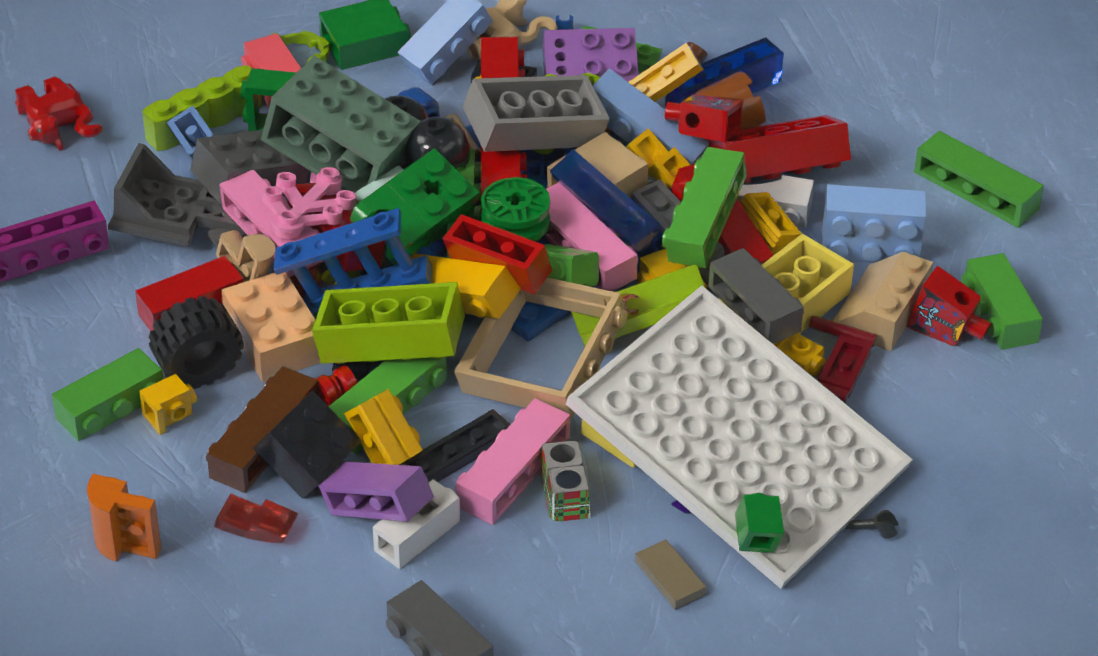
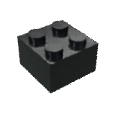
M312 390L253 449L303 499L362 440Z

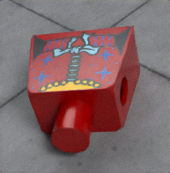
M691 95L682 101L681 104L668 102L665 108V120L679 122L678 131L680 134L726 142L741 130L743 99Z
M936 266L922 286L906 327L954 346L958 344L965 332L982 341L991 326V322L975 314L981 301L980 295L939 266Z

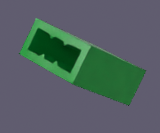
M367 0L319 12L320 37H324L329 42V52L340 70L400 56L398 51L411 39L408 24L402 22L397 7L392 6L389 0Z

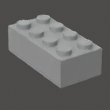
M587 75L473 79L463 104V109L484 152L580 147L604 133L610 120Z

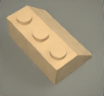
M900 252L870 264L833 321L877 334L875 346L892 351L906 329L923 284L932 273L933 262L906 252Z

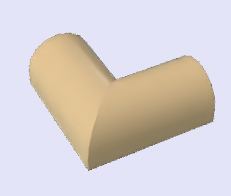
M232 230L221 234L216 256L217 258L226 256L243 277L244 282L269 275L275 254V245L265 235L252 234L242 237L238 231Z

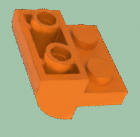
M92 474L87 485V495L95 545L99 552L116 562L122 551L156 559L162 548L155 500L141 495L128 494L127 481Z

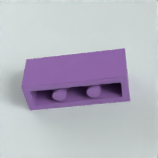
M344 462L318 485L331 515L409 521L434 497L427 476L421 466Z

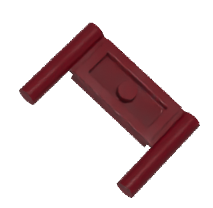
M812 316L809 323L810 329L839 337L818 378V382L846 404L871 355V349L875 345L877 334Z

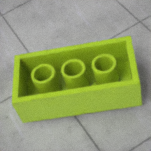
M458 282L325 290L312 329L321 364L454 356L465 317Z

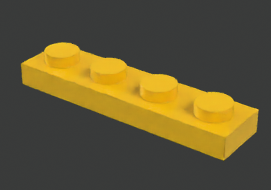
M685 43L633 78L629 83L654 102H657L701 72L703 68L692 49ZM609 128L605 129L607 133L612 132Z

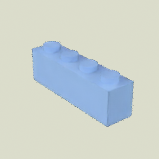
M610 68L593 85L610 118L607 128L627 143L632 142L649 128L668 151L675 147L690 165L696 163L708 146L709 142L704 138L680 134L678 131L679 122L666 121L664 108Z

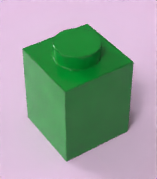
M763 493L744 494L735 512L739 551L775 553L784 535L779 496H767Z

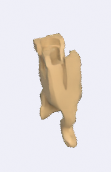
M499 0L495 7L485 8L493 22L468 47V54L474 61H478L479 58L481 59V37H518L519 48L534 41L539 34V29L557 30L558 26L550 17L541 16L535 18L528 25L527 32L519 31L516 26L527 25V21L523 17V7L527 0Z

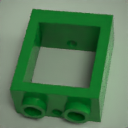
M251 68L248 79L243 80L241 85V98L246 99L243 110V122L248 123L249 132L263 130L267 114L259 112L258 95L273 96L296 72Z

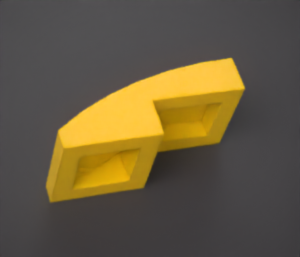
M649 128L626 146V148L637 156L642 157L648 163V174L655 180L660 179L670 189L678 169L690 165L675 147L668 151Z

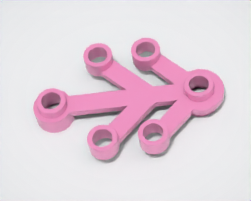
M333 167L322 168L316 176V184L303 197L296 188V175L290 172L278 173L276 186L263 188L262 202L268 205L274 213L271 218V226L274 228L275 235L284 239H294L300 235L304 226L337 225L342 222L343 210L354 209L356 194L349 190H341L342 176L339 170ZM282 192L293 206L291 210H287L283 205ZM324 195H336L335 199L320 200ZM323 211L322 214L305 215L306 213Z

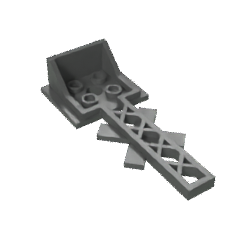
M138 143L114 187V214L108 223L109 230L185 247L189 246L198 226L212 229L208 231L207 236L216 247H218L222 233L235 230L242 237L248 236L223 210L218 201L212 198L213 196L199 180L175 175L145 144Z

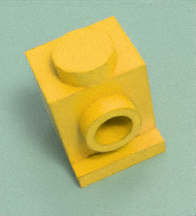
M799 333L773 344L811 376H817L825 365V358H823L824 347Z
M176 374L140 390L142 414L159 435L166 433L165 427L192 415V404L197 402V396L190 384L185 385Z

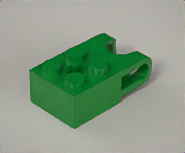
M434 148L360 201L354 207L350 221L354 223L375 216L380 212L399 208L402 212L401 235L398 237L411 257L424 246L427 248L446 234L447 223H455L461 214L467 217L473 214L479 191ZM387 245V254L385 256L393 265H397L398 262Z

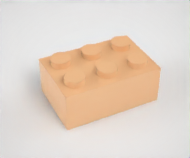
M286 272L278 275L272 273L222 289L223 305L241 332L244 342L243 351L262 382L273 377L282 366L298 371L321 363L312 333L315 318Z

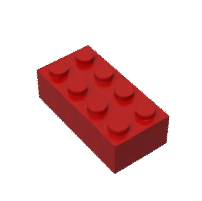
M829 115L741 129L726 142L708 139L709 147L744 153L747 176L743 184L750 183L752 177L762 176L763 179H775L781 177V172L792 171L793 174H803L811 172V167L822 165L824 169L837 168L841 166V162L851 160L847 122Z

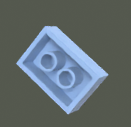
M827 184L821 245L849 261L878 262L900 252L920 257L926 218L925 191Z

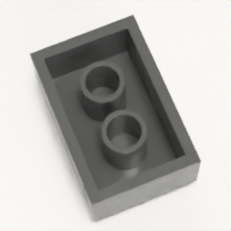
M263 130L241 131L235 134L197 138L190 169L221 206L222 200L219 184L250 170H254L262 179H267L271 186H276L277 174L280 172L293 173L296 175V184H305L309 170L262 141Z

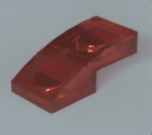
M230 493L216 518L214 527L252 540L284 543L297 519L298 513L265 499L262 506H259Z

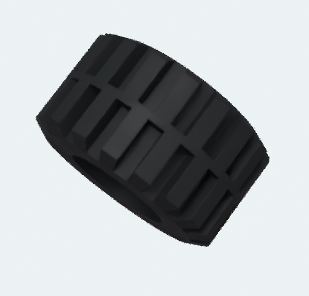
M199 296L197 300L191 297L185 299L183 303L177 302L173 304V308L160 314L161 319L155 320L152 325L154 330L149 333V347L166 378L176 374L185 385L190 384L193 389H197L204 384L207 386L214 384L215 380H221L226 376L225 373L235 368V361L240 360L242 356L241 350L244 348L243 336L222 303L219 304L218 300L214 298L208 300L204 296Z

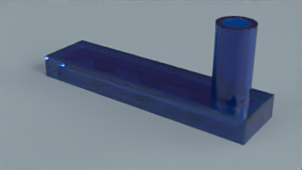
M574 149L550 170L553 178L638 251L641 257L657 252V245L653 238L662 230L660 224Z

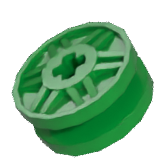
M513 177L493 182L484 190L481 197V222L532 241L539 240L547 233L550 226L549 210L551 201L549 192L541 184L531 179Z

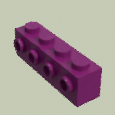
M95 200L1 228L0 283L110 249L106 219Z

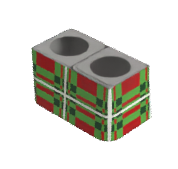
M564 441L542 444L540 478L549 517L559 522L591 518L590 491L579 442ZM563 471H574L580 475L581 483L575 488L566 489L557 484L556 477Z

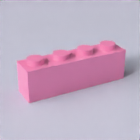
M254 170L219 184L223 210L247 235L262 234L269 237L273 241L275 249L285 243L295 242L320 234L317 229L304 226L300 235L294 239H284L275 235L274 228L271 226V218L274 213L268 205L262 202L263 188L271 186L267 179H262ZM282 195L283 205L286 207L287 210H291L292 208L289 206L286 198ZM323 260L306 265V268L313 267L323 262ZM292 270L286 272L288 277L295 275Z
M560 182L546 188L549 192L551 207L549 210L550 226L544 237L552 245L598 252L599 281L595 285L598 289L614 291L637 279L638 256L636 251L631 246H627L612 228L607 227L601 222L593 210L586 208L578 200L576 194L572 191L569 192Z
M536 398L525 409L522 408L517 413L514 422L506 430H501L492 446L487 451H482L467 473L463 472L457 479L455 491H457V496L460 500V509L493 525L541 472L542 444L564 442L570 439V414Z

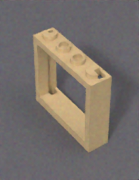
M547 278L535 295L520 290L500 319L485 317L454 371L462 393L524 408L536 398L570 414V419H572L575 412L566 405L568 396L600 370V365L605 355L609 354L613 348L614 338L619 328H623L626 323L627 310L624 308L621 294ZM526 301L600 317L562 391L487 373Z

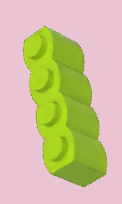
M249 65L237 66L225 73L223 77L209 78L200 83L196 88L183 89L174 94L170 99L157 100L145 107L142 113L147 142L156 151L168 150L180 144L167 122L191 106L195 107L209 128L226 125L237 116H243L246 99L241 98V85L243 80L248 79L251 67ZM258 95L259 109L263 105L262 95Z

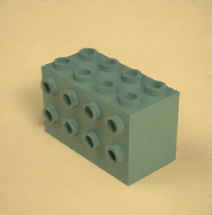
M314 55L272 96L261 140L316 175L324 167L336 168L342 176L341 190H349L355 193L398 165L403 168L407 164L406 143L421 121Z

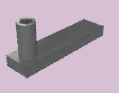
M660 179L632 192L633 202L662 234L666 228H670L673 222L674 209L681 202ZM717 242L707 267H698L701 278L707 285V290H711L708 287L710 262L725 256L723 246L719 242Z

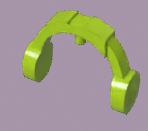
M309 31L283 36L278 34L285 45L296 43L308 45L309 48L315 47L321 52L320 54H314L316 57L324 62L328 59L329 42L324 37Z

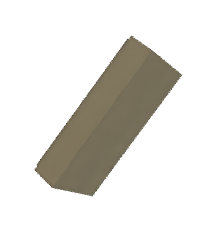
M666 539L636 553L635 562L674 609L706 595V586Z

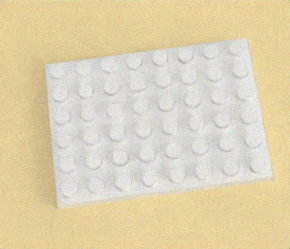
M702 285L570 394L566 401V405L780 589L909 467L913 460ZM763 493L767 496H779L784 535L775 553L739 551L735 512L744 494Z

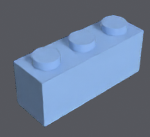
M448 0L398 51V54L411 71L432 85L486 31L493 20L484 5L477 0Z

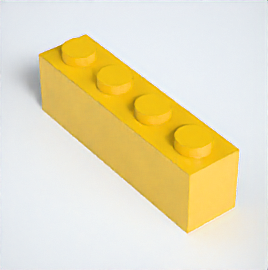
M415 253L410 258L415 259L425 255ZM427 255L432 264L431 283L458 282L465 314L475 315L480 318L500 319L521 290L506 266Z

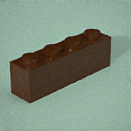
M284 366L273 377L268 378L261 392L255 398L249 400L242 414L228 425L226 432L217 443L215 442L209 447L206 454L209 478L246 493L269 465L253 447L312 390L319 396L318 380Z

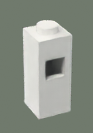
M434 479L429 482L434 497L409 521L382 519L373 526L374 551L398 569L404 567L460 522L459 497L452 489L445 488Z

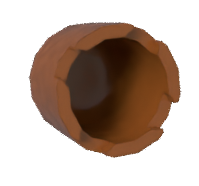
M739 71L700 89L694 94L743 99L741 129L758 127L766 122L761 97L759 95L753 96L748 87L753 82L744 72Z

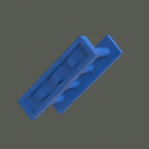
M397 208L276 247L274 271L276 275L290 270L294 272L306 291L304 302L316 320L325 290L431 284L432 264L427 255L415 259L410 258L398 237L401 235L402 212ZM385 240L398 264L380 269L367 246ZM354 250L368 274L350 279L336 256ZM323 260L337 284L319 288L306 265Z

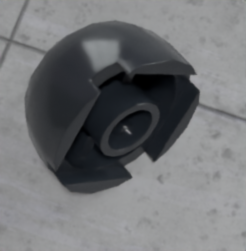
M431 117L422 120L406 143L405 153L408 167L434 148L456 170L463 164L465 168L469 162L470 148L465 131L454 120L446 117Z

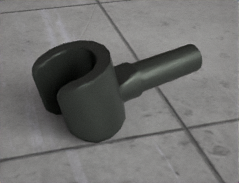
M883 510L877 513L874 518L852 520L846 526V529H878L883 538L889 539L897 535V530L894 526L899 525L892 512Z

